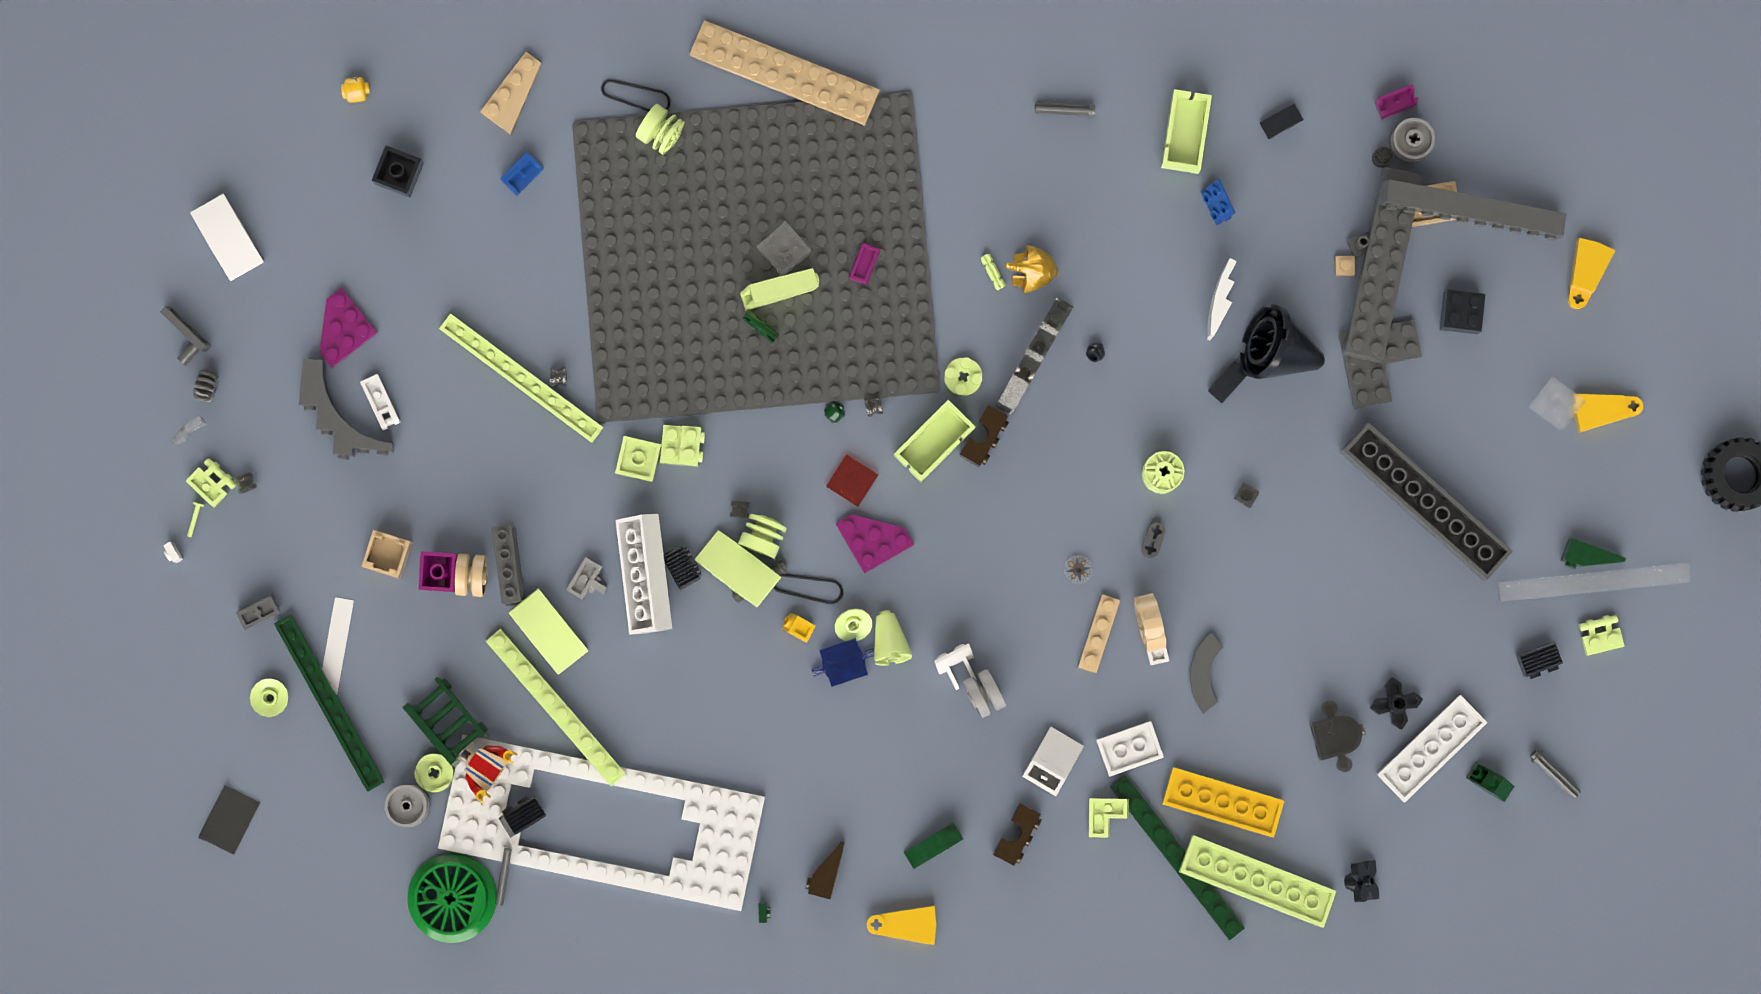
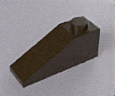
M841 841L813 873L812 878L808 877L805 889H809L808 894L831 899L845 842Z

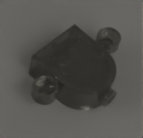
M1325 701L1321 706V711L1327 716V719L1309 723L1319 760L1337 757V769L1340 772H1348L1353 764L1350 758L1345 757V754H1349L1359 747L1362 736L1366 735L1363 724H1358L1356 720L1349 716H1335L1334 714H1336L1338 709L1337 704L1334 701Z

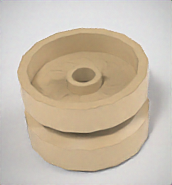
M458 554L455 569V594L457 596H467L471 585V593L474 597H484L488 578L487 556L475 555L472 562L469 554Z

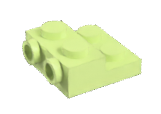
M663 425L660 463L698 467L699 462L703 461V451H700V444L704 443L705 432H702V428Z

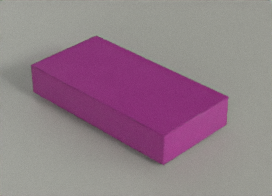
M862 243L849 279L867 286L880 249Z

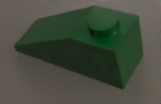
M1570 538L1566 543L1560 561L1565 562V566L1576 569V567L1622 563L1626 561V558Z
M952 822L905 851L904 854L913 869L957 844L963 840V837Z

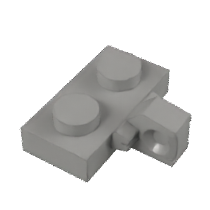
M585 557L566 591L584 600L588 592L593 594L595 590L604 595L608 588L599 583L601 578L598 577L603 567Z

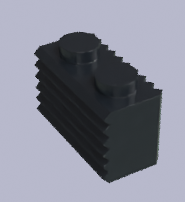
M680 545L663 555L664 562L679 590L700 580L699 575H701L697 564L692 565L690 561L692 555L687 547L683 548Z
M1555 642L1516 655L1523 676H1529L1530 679L1541 676L1540 672L1548 670V673L1558 670V665L1563 664Z
M526 796L517 802L519 804L517 807L512 808V806H509L501 811L503 815L498 819L510 838L546 816L535 796L530 799Z

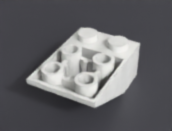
M1050 727L1022 777L1056 796L1084 746Z

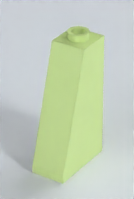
M811 268L750 284L740 293L745 311L813 291L819 286V277L814 272V269Z

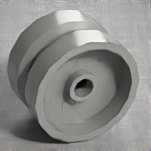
M1405 119L1398 124L1390 136L1389 146L1391 153L1403 163L1413 164L1420 162L1430 153L1434 146V131L1429 123L1422 119Z
M988 669L978 673L981 686L978 685L973 677L963 681L968 692L967 695L982 719L991 715L988 702L997 711L1006 707L1004 699Z
M400 785L394 788L385 800L387 818L393 824L400 827H413L421 824L427 818L430 811V800L427 793L415 785ZM405 802H408L410 804V808L407 810L405 809Z

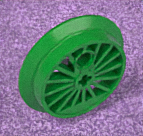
M450 853L428 860L416 871L409 885L407 900L410 915L416 926L424 934L440 942L458 943L475 937L489 924L496 908L497 894L490 873L480 862L463 854ZM443 866L445 869L447 887L443 882L441 876L439 875L438 871L436 870ZM449 866H457L451 886ZM464 868L469 872L456 887L460 870ZM433 872L441 886L434 884L426 877ZM471 874H473L477 881L460 890ZM423 881L430 885L425 889H420ZM478 885L476 893L463 895V893ZM430 888L437 891L435 899L428 897V890ZM419 893H423L424 901H419ZM453 894L456 900L450 904L449 899H446L445 896ZM475 897L473 902L463 900L464 898ZM431 903L437 904L424 913L421 912L419 906ZM462 903H463V904H467V905H471V906H472L471 911H470L468 908H466L464 905H462ZM442 906L431 923H429L425 916ZM459 908L470 915L468 922ZM445 911L440 930L433 925ZM455 911L465 929L457 930ZM449 913H451L453 931H445Z

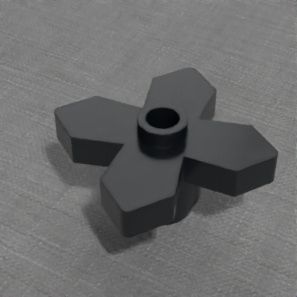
M1391 677L1384 686L1388 698L1375 699L1370 709L1378 715L1390 712L1391 724L1402 730L1408 722L1405 710L1418 708L1423 698L1415 692L1403 695L1402 683ZM1394 700L1399 702L1398 707L1394 706Z
M1375 860L1352 863L1351 873L1347 874L1344 878L1345 888L1354 893L1355 903L1379 899V888L1374 879L1377 872Z

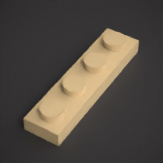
M1101 595L1078 668L1097 673L1120 600Z

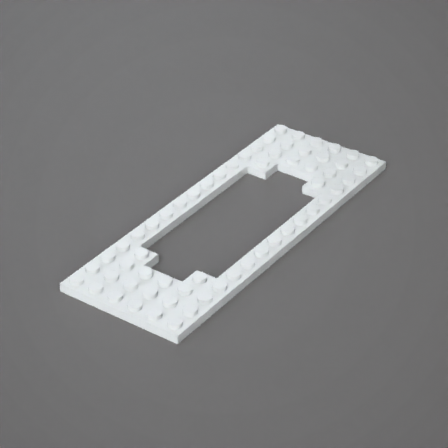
M462 734V739H461V741H462L465 737H467L468 735ZM477 737L466 747L473 753H476L479 748L492 745L501 746L518 754L517 756H511V761L514 763L507 764L490 791L487 792L491 797L484 796L483 802L485 804H482L476 799V795L469 788L465 778L466 772L464 769L468 763L460 758L465 749L459 753L458 760L460 763L455 767L438 849L502 862L504 848L512 849L511 864L738 911L742 910L765 800L764 796L621 767L626 775L616 782L614 786L685 800L681 819L700 823L693 860L673 857L670 875L667 876L519 845L521 832L512 838L509 837L498 818L503 815L501 811L507 808L512 784L531 788L535 769L608 784L589 760Z

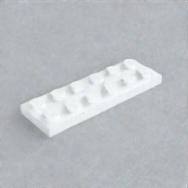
M1459 695L1377 775L1405 803L1487 722Z

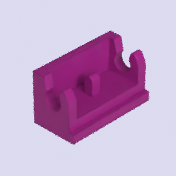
M1413 84L1377 98L1374 103L1381 120L1417 106L1418 97L1414 95L1413 91L1415 89Z

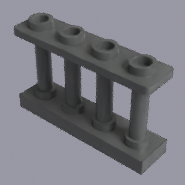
M511 525L492 527L501 603L506 604V606L518 605L525 599L516 528H512Z

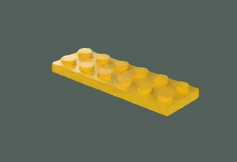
M1173 767L1162 804L1274 838L1284 800Z

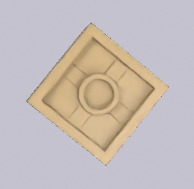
M373 530L361 567L402 579L413 542Z

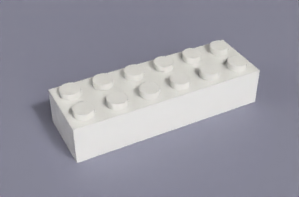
M643 514L616 520L629 635L672 629L659 515Z

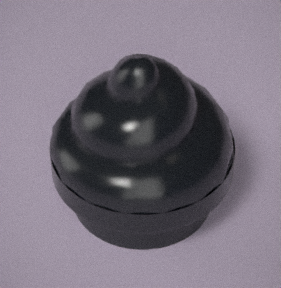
M1094 343L1087 347L1086 356L1090 361L1098 362L1104 358L1103 344Z

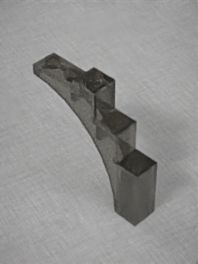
M1058 297L1056 298L1009 380L996 407L1013 415L1074 306Z

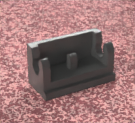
M271 593L237 610L236 614L244 630L279 614L280 607L276 604L275 597Z

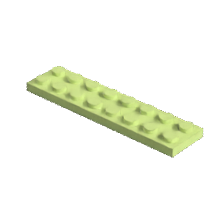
M1194 835L1191 836L1179 870L1180 873L1321 928L1325 926L1336 894L1335 890Z

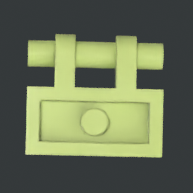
M208 458L204 462L208 469L204 472L198 467L186 482L215 508L227 495L223 490L224 486L227 485L232 490L237 484L232 480L233 477L230 474H226L220 469V465L217 462H213ZM215 473L221 480L216 483L210 477L212 474Z
M1605 615L1601 619H1589L1585 623L1579 624L1580 631L1587 630L1588 636L1581 637L1586 656L1625 647L1620 628L1612 630L1611 625L1618 622L1617 615ZM1604 626L1605 632L1595 633V628Z

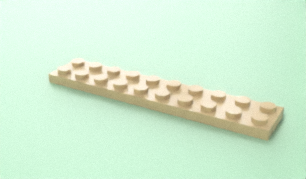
M705 20L690 52V56L862 125H866L880 92L877 88Z

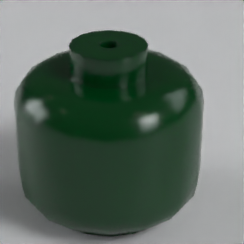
M831 402L824 409L825 416L831 422L837 423L845 416L844 406L841 403Z

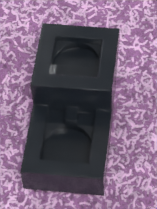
M1292 104L1260 122V125L1267 138L1271 139L1302 122L1304 119L1296 105Z
M1234 361L1208 392L1220 403H1223L1247 375L1244 374L1241 366Z

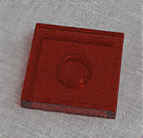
M846 454L826 487L859 507L879 475Z

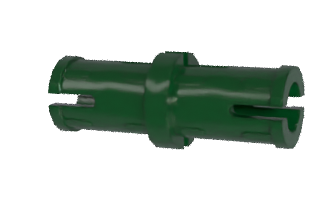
M751 310L742 318V320L755 329L757 334L763 335L770 343H773L779 336V333L766 324L767 321L761 320Z

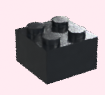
M385 145L371 181L375 185L410 198L424 162L421 158Z
M1447 289L1443 293L1440 330L1479 334L1482 332L1485 294Z

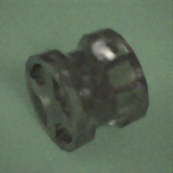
M1387 147L1378 148L1372 155V162L1378 168L1386 167L1393 159V153Z
M561 367L560 369L550 368L551 386H556L557 384L567 385L566 367Z
M879 395L873 399H864L868 417H872L876 413L879 415L883 414Z
M246 473L234 478V482L239 487V494L257 488L256 483L252 480V473Z
M731 501L732 512H730V517H749L747 508L750 506L749 502Z

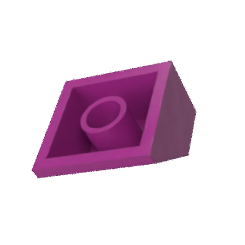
M421 551L418 590L455 592L457 553Z

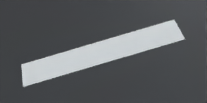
M337 597L334 600L322 667L336 695L354 600Z

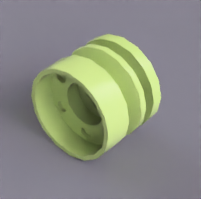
M655 104L639 126L636 138L645 144L655 139L652 148L656 150L660 146L659 153L664 155L677 142L685 121L682 119L676 121V115H672L666 120L668 110L659 104Z
M1162 451L1155 453L1145 462L1141 475L1143 483L1149 490L1154 493L1165 494L1180 485L1184 478L1185 470L1183 462L1177 455L1172 452ZM1165 467L1168 474L1161 476L1162 472L1159 469L1162 470Z
M750 513L748 518L756 523L754 525L746 522V526L752 530V533L742 532L738 544L775 559L780 547L773 543V540H783L784 538L776 532L786 533L787 528L772 518Z

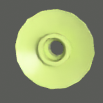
M856 608L841 613L835 622L836 634L840 639L848 642H855L865 638L872 628L870 615L864 610Z
M264 679L256 683L250 694L252 708L259 715L265 717L277 716L283 712L289 699L285 686L274 679ZM270 694L274 696V699L271 702L267 700V697Z

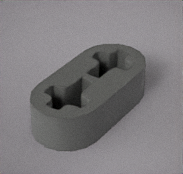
M1156 522L1149 526L1142 545V554L1145 557L1154 558L1158 555L1165 535L1163 524ZM1158 526L1162 533L1158 534L1156 539H1152L1154 532L1151 529H1155ZM1151 541H1153V549H1155L1156 552H1152L1151 555L1147 554L1148 550H1146L1145 547H1149Z

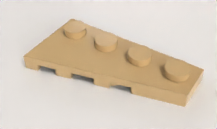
M525 52L480 113L511 135L540 70L541 62Z

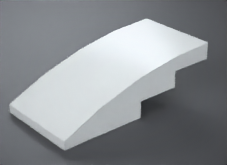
M224 193L190 212L230 281L264 262Z
M1231 258L1225 264L1211 300L1207 323V340L1209 341L1214 337L1232 304L1226 297L1234 281L1228 279L1237 261Z

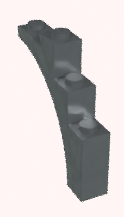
M303 359L299 405L307 411H316V408H318L316 430L321 431L322 435H332L335 432L333 454L337 455L338 459L349 460V457H355L356 449L358 453L369 454V451H377L378 455H388V452L394 453V444L377 441L362 435L341 417L328 392L326 363L322 360Z

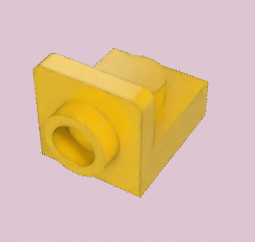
M790 613L783 621L782 630L807 643L816 626Z

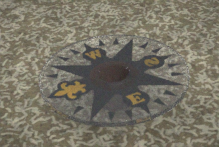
M1076 555L1067 560L1064 566V573L1070 582L1082 584L1091 578L1093 566L1088 558Z

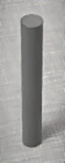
M504 848L496 897V905L502 906L504 903L512 852L510 848Z

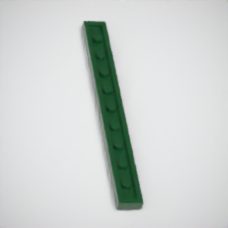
M290 614L274 623L366 791L369 792L385 783L293 616Z
M1124 775L1111 785L1110 788L1119 799H1129L1130 814L1228 940H1231L1245 929L1211 884L1179 872L1186 852L1127 776Z

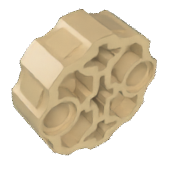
M1150 593L1134 597L1137 624L1146 652L1166 648L1164 626L1154 594Z

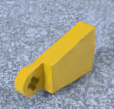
M1582 238L1576 241L1568 304L1571 308L1581 309L1587 304L1616 250L1599 242ZM1580 295V299L1583 301L1576 304V300L1573 297Z
M1573 395L1574 417L1578 433L1636 416L1643 410L1642 400L1634 396ZM1631 401H1633L1634 404L1638 405V408L1635 409V412H1633L1631 408H1628V405L1631 404Z
M935 906L872 915L867 920V929L875 935L934 945L936 933ZM874 919H878V922L882 923L878 930H874V927L870 925L874 922Z

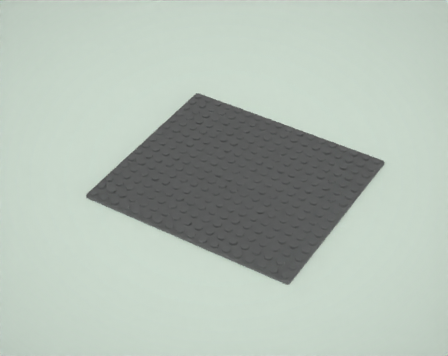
M911 92L878 95L866 125L854 122L804 101L668 113L666 120L672 115H676V121L682 119L685 121V124L677 142L664 155L659 153L660 146L656 150L652 148L655 139L645 144L636 138L637 130L646 115L577 121L572 124L596 410L599 423L930 394L940 391L914 104ZM862 243L880 249L867 286L849 279ZM811 268L817 273L819 286L815 290L751 310L761 320L767 321L766 324L779 333V336L773 343H770L760 333L757 334L751 325L742 320L748 311H745L740 293L748 285Z

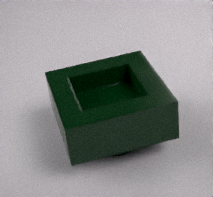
M767 902L758 903L759 923H767V918H771V907H767Z

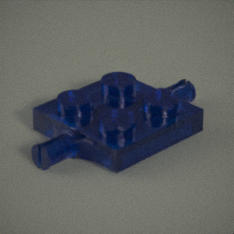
M856 638L819 650L822 657V666L811 670L815 672L813 673L814 677L825 673L829 678L831 687L868 675L865 659L874 656V653H871L874 652V649L862 652Z

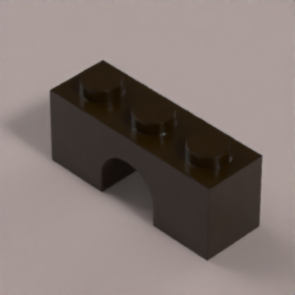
M988 405L978 424L987 429V439L982 442H976L969 438L960 457L977 467H980L981 464L985 465L990 457L987 454L991 447L995 448L1000 440L997 437L1000 430L1004 432L1009 424L1006 421L1008 416Z
M1019 803L1011 821L1019 825L1021 829L1020 837L1015 841H1007L1001 838L993 855L1013 866L1016 863L1020 864L1024 853H1022L1024 846H1029L1033 838L1031 836L1033 829L1037 830L1042 821L1039 818L1041 814Z

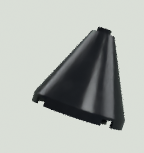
M1271 304V307H1262L1250 321L1242 339L1246 346L1245 352L1240 353V365L1244 374L1254 379L1314 371L1321 368L1325 363L1323 352L1284 307L1277 304Z

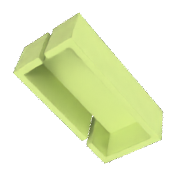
M1174 89L1170 104L1161 168L1199 174L1212 95L1195 93L1193 99L1189 100L1191 92Z
M947 400L894 453V457L905 468L910 466L909 472L921 483L960 444L961 441L959 439L963 441L975 429V426Z

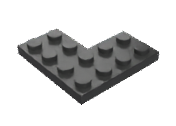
M1414 320L1391 324L1384 360L1381 363L1343 355L1354 409L1392 402L1385 364L1422 357ZM1347 332L1339 334L1342 355Z

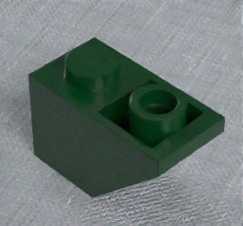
M1477 762L1466 777V779L1502 802L1506 801L1515 787L1505 777Z

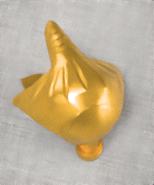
M1031 245L1026 246L1025 252L1014 254V262L1005 264L1006 269L1026 275L1013 276L1012 286L1021 287L1024 294L1046 286L1053 278L1058 276V269L1054 259L1045 251Z

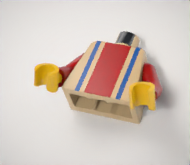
M492 745L479 748L476 753H473L468 748H465L460 758L468 763L464 769L466 781L479 802L485 804L483 797H491L487 792L490 791L507 764L514 763L511 761V756H517L516 752L501 746Z

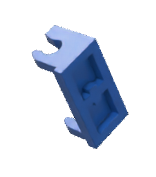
M526 152L500 179L518 196L544 169Z

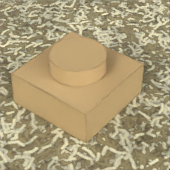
M1355 256L1334 257L1335 276L1355 275Z

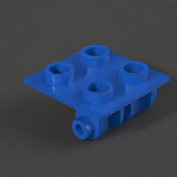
M1217 179L1200 191L1203 201L1207 204L1210 215L1216 225L1230 220L1231 216L1235 214V210L1220 179Z

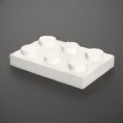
M1151 721L1096 740L1109 777L1164 758Z

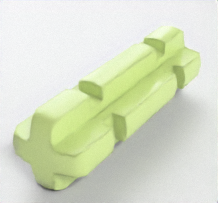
M986 254L982 256L981 261L983 265H986L985 269L991 281H994L993 284L996 290L1005 287V282L1000 278L1001 275L995 263L992 262L991 255Z

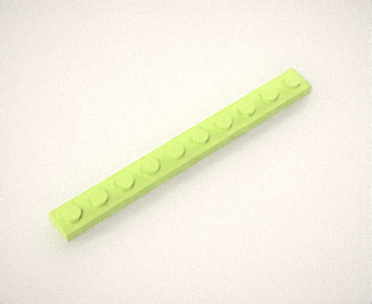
M452 314L447 317L439 328L591 443L594 442L604 429Z
M501 629L486 640V643L611 787L626 775L622 768Z

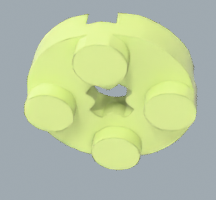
M957 358L947 366L944 381L950 392L959 396H969L979 389L982 382V370L970 358ZM960 372H963L964 374L967 373L969 375L967 376L966 382H964V380L960 381L958 379L960 377Z
M428 754L419 760L415 770V779L422 789L429 792H440L449 787L453 781L454 768L442 755ZM433 767L440 772L436 779L434 776L430 777L429 775Z

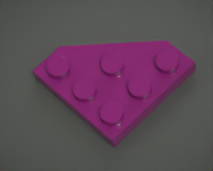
M342 288L326 299L319 352L329 366L334 368L377 334Z
M853 514L836 523L837 528L864 574L914 546L907 531L902 527Z

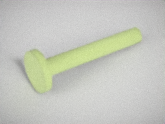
M193 502L196 506L188 530V537H192L200 506L204 507L203 504Z

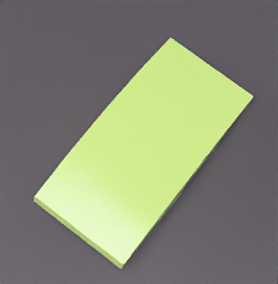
M719 530L694 559L699 565L711 572L713 576L755 607L761 604L781 579L768 566Z
M539 588L508 612L558 675L588 652L585 645Z

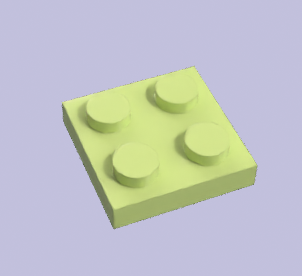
M624 436L615 474L653 482L661 444Z

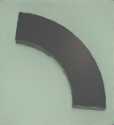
M1212 632L1205 637L1197 648L1190 669L1192 694L1203 714L1219 702L1211 688L1210 670L1214 658L1223 646Z

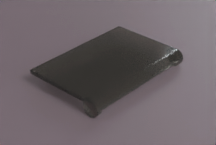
M224 785L198 838L234 855L260 802Z

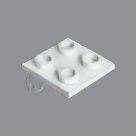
M969 643L957 646L949 654L943 653L939 655L937 660L934 661L939 675L947 671L956 690L959 689V686L950 667L962 661L970 676L977 680L968 663V660L974 658Z

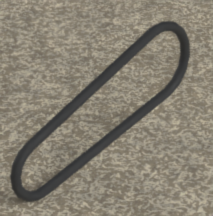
M606 80L601 86L602 94L605 97L648 112L651 109L607 95L604 92V86L607 83L612 82L630 87L662 93L666 96L668 100V104L665 109L668 110L670 107V97L666 92L662 90L643 87L616 80Z
M789 574L780 575V577L815 580L837 584L840 588V596L837 600L830 602L779 590L776 588V586L773 587V589L779 593L796 596L812 601H817L825 604L838 603L843 596V588L841 584L835 580L805 577Z

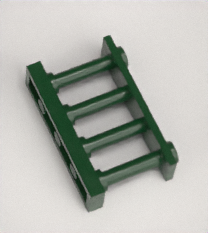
M436 677L434 680L439 686L418 705L415 704L413 706L407 703L402 708L451 766L456 767L460 763L457 757L463 749L479 735L486 739L490 736L487 734L488 728L482 722L478 723L450 690L452 688L450 683L445 678L442 680ZM445 691L451 698V701L430 719L427 718L425 720L421 716L422 711ZM457 706L463 715L443 733L436 734L433 730L434 725ZM469 720L476 729L454 748L451 747L449 749L445 744L447 742L446 739Z

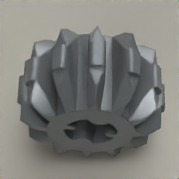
M208 369L199 371L193 390L195 399L202 402H211L213 400L219 382V376L216 372Z

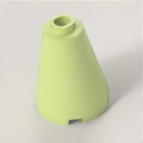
M890 610L879 612V615L876 616L875 664L886 666L889 665V662L899 664L912 658V651L895 613H891Z

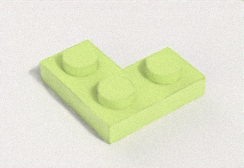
M1089 798V837L1109 838L1110 818H1129V799Z

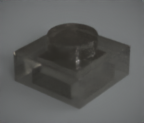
M1243 482L1233 499L1250 509L1260 491Z

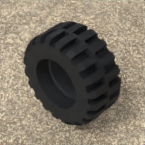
M1738 437L1716 445L1714 449L1710 450L1708 458H1705L1702 463L1705 466L1704 469H1701V475H1704V480L1701 483L1702 486L1707 488L1705 491L1706 495L1713 498L1711 501L1715 505L1720 504V508L1730 509L1733 512L1747 511L1760 507L1761 442H1755V439L1752 438L1744 439V437ZM1734 457H1743L1754 467L1756 480L1752 489L1747 492L1740 493L1734 491L1725 480V466Z

